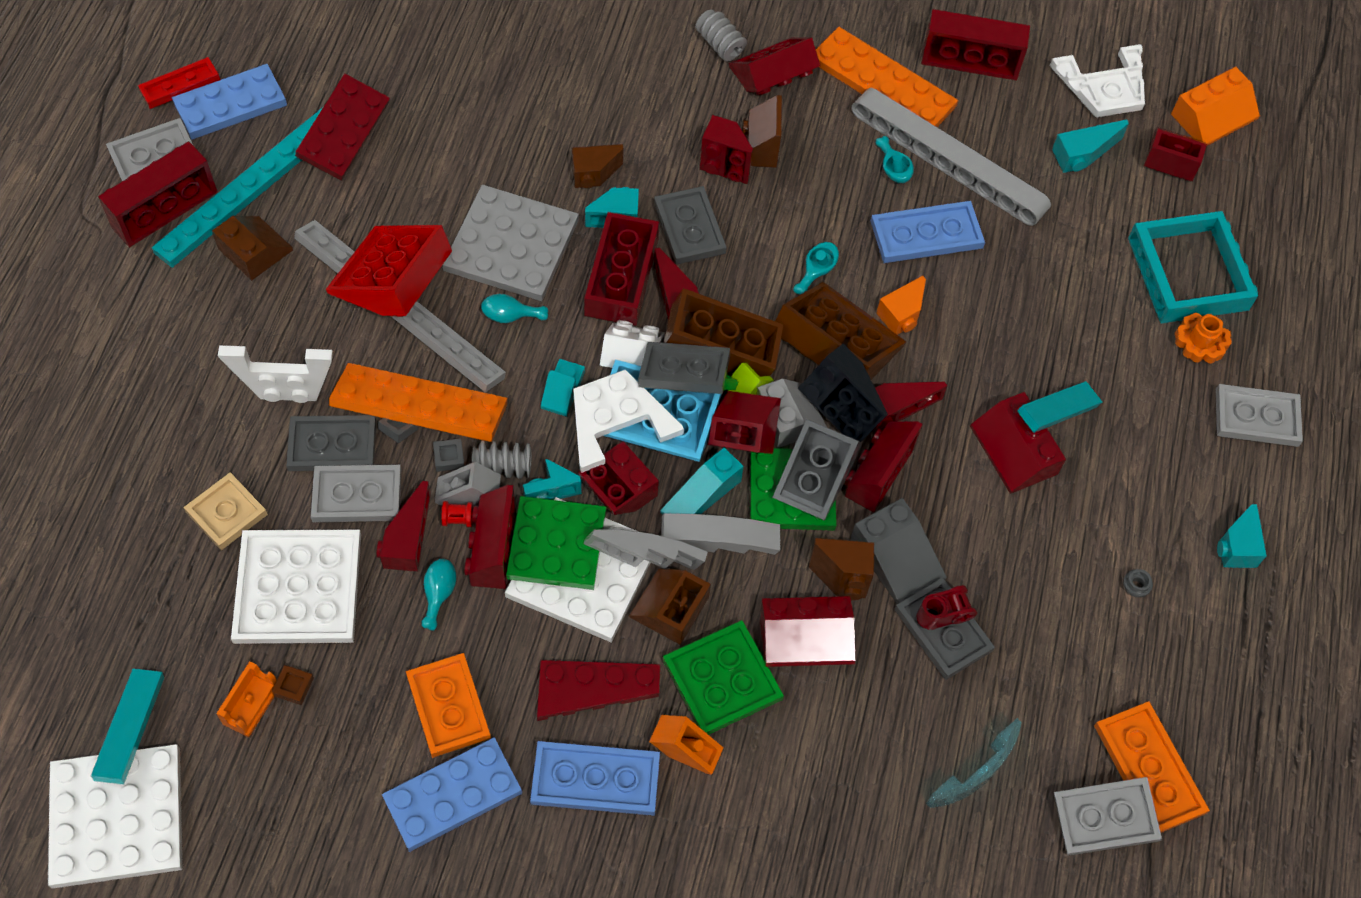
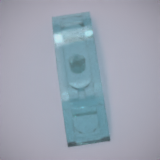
M1017 718L996 736L990 746L996 754L963 784L953 775L931 794L926 804L930 808L949 805L968 797L985 785L999 770L1012 751L1022 722Z

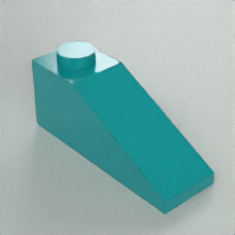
M1128 120L1058 134L1052 151L1063 173L1080 171L1087 168L1122 140L1129 125Z
M725 448L721 449L695 472L660 510V513L662 515L702 514L741 482L744 466Z

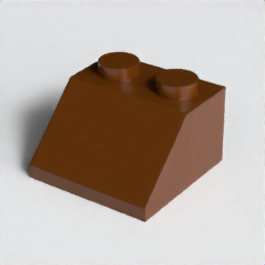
M776 95L750 109L748 120H743V133L747 136V140L753 148L751 166L777 168L781 141L782 95Z
M233 215L212 230L218 249L251 281L293 251L292 246L259 216Z
M815 538L809 560V568L836 596H850L851 600L866 598L874 576V543Z

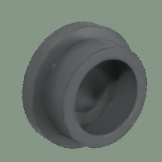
M1135 569L1125 575L1123 586L1131 596L1145 597L1152 590L1153 582L1148 572L1142 569ZM1133 581L1139 582L1141 588L1134 585Z

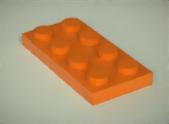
M1149 701L1098 721L1094 725L1123 781L1148 778L1161 833L1203 816L1210 811Z

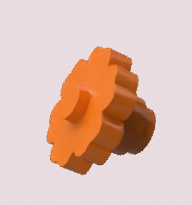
M1193 313L1190 316L1184 317L1181 325L1177 328L1175 344L1180 348H1184L1183 355L1197 363L1203 359L1211 364L1221 360L1225 355L1226 350L1232 343L1230 338L1231 332L1223 328V321L1212 314H1206L1202 317L1199 313Z

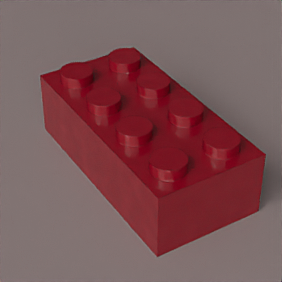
M932 9L921 64L1017 81L1028 49L1030 25Z
M188 141L176 147L162 158L153 161L139 172L130 175L116 186L107 189L98 198L111 228L130 248L218 192L207 160Z
M612 212L607 213L584 297V316L613 322L623 320L637 326L654 260V248H657L659 221Z

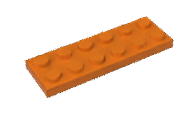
M838 27L816 49L821 65L819 68L861 94L868 88H874L936 127L957 107L958 100L841 27Z
M348 363L329 397V406L492 442L507 407V398Z

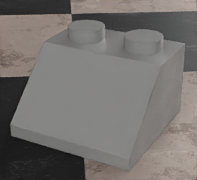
M780 379L757 388L756 395L781 398L774 443L776 448L797 442L806 419L827 428L819 410L798 389L802 383Z

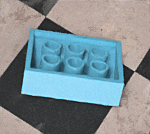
M615 359L610 375L626 370L638 382L641 366ZM645 388L683 426L684 434L660 443L650 421L644 420L604 435L700 462L709 439L712 416L721 403L722 394Z

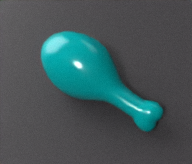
M888 137L877 138L875 141L876 146L881 148L885 155L883 160L885 174L894 182H908L914 172L911 159L907 155L893 150L889 144Z
M822 242L809 251L806 257V274L801 282L794 286V293L801 295L806 292L815 279L828 274L835 267L839 258V251L835 244Z
M506 294L490 295L481 304V310L485 316L500 323H511L525 316L535 317L543 321L547 320L549 312L545 306H527Z
M444 558L434 561L427 569L424 577V590L428 600V609L426 616L421 621V626L431 631H434L437 627V615L442 603L452 594L456 585L454 565L451 561Z

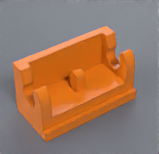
M249 661L216 713L222 724L250 737L275 697L272 694V690L277 681L276 677L271 672L263 673L257 664Z

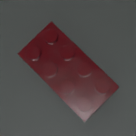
M344 73L297 148L295 156L342 181L387 107L390 97Z

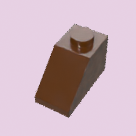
M623 144L572 148L575 188L601 186L623 165Z

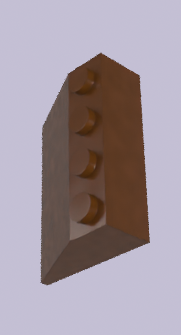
M824 282L783 304L775 322L784 324L781 339L790 343L803 356L810 358L818 365L826 356L844 343L863 363L871 380L906 344L905 340Z

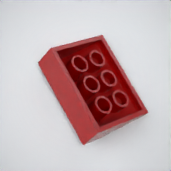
M442 225L374 226L326 288L327 294L382 316H406L452 252Z

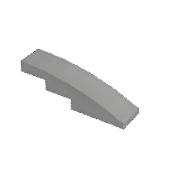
M662 515L661 536L682 541L708 552L714 553L719 548L745 554L750 549L775 555L780 551V524L717 515Z
M593 530L583 543L634 567H637L643 560H646L664 569L671 563L676 562L695 570L705 562L708 553L682 541L651 533L628 530Z

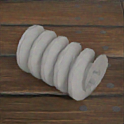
M711 9L705 11L699 17L696 23L697 31L707 40L708 44L712 46L721 59L731 61L745 49L747 45L746 38L741 37V33L736 30L734 25L730 24V20L725 18L723 12H715Z
M481 440L478 448L473 447L472 463L477 462L491 470L493 469V471L499 474L504 470L506 478H511L514 471L518 479H522L526 471L528 478L530 477L532 458L530 444H526L524 451H520L518 443H515L512 451H510L507 442H504L501 450H498L496 441H493L490 449H487L484 440Z

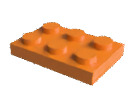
M464 653L406 671L432 758L491 739Z

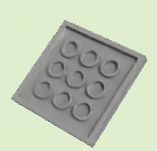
M481 185L451 246L452 252L442 265L443 271L543 301L579 221V214Z

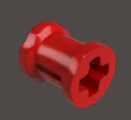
M443 501L442 526L466 524V527L472 528L473 502H468L465 505L449 504L448 501Z

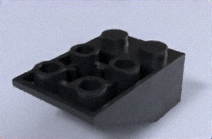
M844 343L826 356L798 388L843 435L860 443L888 415L863 363Z

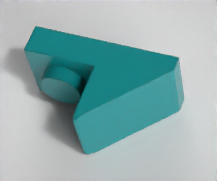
M559 359L555 370H550L548 373L541 409L567 417L574 400L573 389L580 386L585 374V366Z
M545 459L548 479L537 478L529 481L527 484H523L524 497L555 500L556 497L562 499L582 494L580 476L548 459Z

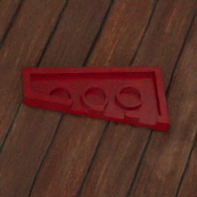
M541 660L537 721L546 720L548 717L561 714L563 716L575 714L576 711L591 708L593 710L605 708L606 705L616 703L626 704L659 697L660 664Z

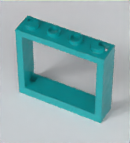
M1223 211L1134 224L1128 240L1161 324L1182 321L1184 317L1190 316L1193 313H1199L1204 317L1206 314L1215 316L1249 311L1258 297V290L1250 278L1248 265L1242 259L1239 244L1232 235L1231 225L1226 220ZM1212 231L1236 292L1175 301L1152 239Z

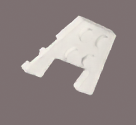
M1141 44L1120 48L1118 55L1124 68L1088 74L1080 73L1073 55L1052 58L1051 68L1096 118L1139 111L1144 107Z
M219 345L218 357L260 399L270 402L293 400L298 403L317 401L333 355L332 350L306 349V364L252 362L246 346Z
M626 370L573 389L581 473L605 464V457L596 440L598 437L644 420L650 421L660 443L684 434L683 426L645 388L639 387L638 382Z

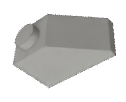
M473 462L440 476L437 480L434 503L443 505V501H448L449 504L466 505L468 502H473V507L474 505L479 506L480 495L500 488L501 474L477 462Z

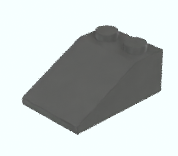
M806 419L772 498L826 520L862 444L855 439Z
M903 498L855 523L851 540L874 543V572L897 604L941 578L946 580L947 577L918 518Z

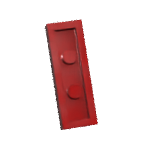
M207 57L138 85V88L148 107L152 109L172 101L174 96L219 81L220 77L211 60Z

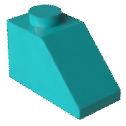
M629 187L611 188L585 207V227L603 228L608 212L638 217L639 189Z
M1251 504L1227 530L1221 540L1218 541L1217 553L1219 557H1222L1223 567L1257 568L1267 556L1257 504Z

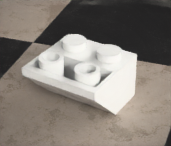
M623 320L612 323L604 335L600 366L613 368L615 359L642 366L647 343H663L665 332H660L659 328L645 325L643 328L634 327L633 323Z

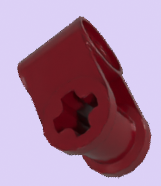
M963 585L956 586L949 590L926 596L916 615L919 625L925 629L934 630L951 624L963 623L974 618L977 615V611L975 608H972L966 595L968 593L967 587ZM927 609L935 610L938 615H932Z

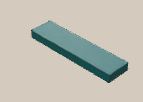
M1085 381L1024 404L1017 411L1032 432L1035 433L1095 409L1102 403V400Z
M132 669L91 774L93 781L125 784L164 680L162 672Z

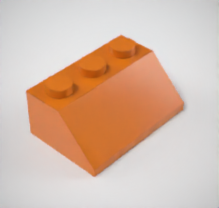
M1237 67L1181 94L1171 113L1192 138L1206 142L1207 146L1257 120L1260 116L1252 82Z

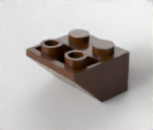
M658 569L629 617L681 645L709 599L711 584L686 570Z

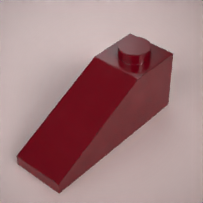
M654 248V266L669 321L672 304L681 290L684 288L698 293V289L661 248Z
M943 381L884 383L876 387L875 389L888 415L873 429V432L876 433L879 428L883 430L889 421H901L942 400L948 385Z
M428 481L421 482L385 529L383 540L378 541L376 554L377 558H381L383 569L418 572L431 497Z

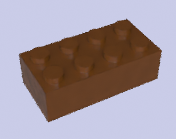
M683 288L672 304L664 343L730 348V361L727 372L733 374L741 363H747L760 377L770 376L776 369L784 324Z

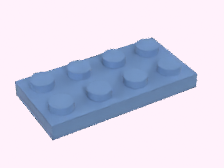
M268 64L172 97L173 103L191 140L287 106L286 99Z
M971 201L876 214L871 217V225L883 263L982 249L985 244Z
M492 738L383 793L382 796L410 852L521 795L522 790L495 738Z
M538 741L530 803L531 805L655 816L660 752Z

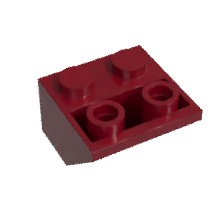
M712 115L702 137L700 170L729 178L735 182L748 184L753 153L752 146L737 122Z
M1156 126L1144 166L1192 182L1202 163L1207 144L1204 141Z
M728 391L712 416L708 445L773 454L781 398Z
M624 441L603 454L605 457L604 465L591 468L583 473L581 471L578 472V475L613 515L636 512L658 496L659 480Z

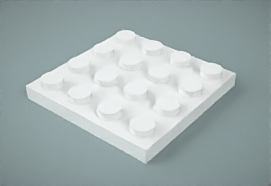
M557 497L555 498L556 501H564ZM605 518L603 530L636 531ZM600 552L594 590L511 580L505 592V597L612 643L651 562L643 560L637 567H634Z
M242 530L231 634L233 644L354 643L361 545L360 530Z
M178 745L137 750L124 785L93 781L91 774L99 755L50 762L49 887L53 889L183 870L180 748Z

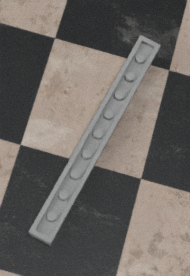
M316 220L295 231V239L336 273H339L355 252ZM417 301L406 316H391L485 393L504 380L506 373L504 370Z

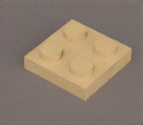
M231 472L183 507L185 512L220 550H223L240 537L242 530H249L268 515L266 509Z

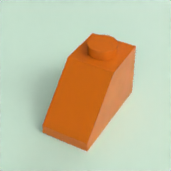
M924 276L880 298L876 313L896 335L903 331L907 333L917 325L926 282Z
M661 715L649 741L669 758L706 774H713L724 748L686 716Z

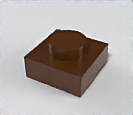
M284 665L274 685L272 694L275 697L302 705L314 677L311 673Z

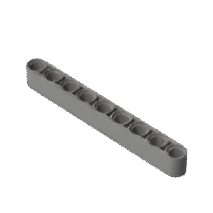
M868 88L852 104V111L858 119L1023 223L1030 226L1036 225L1051 207V202L1045 194L878 90Z

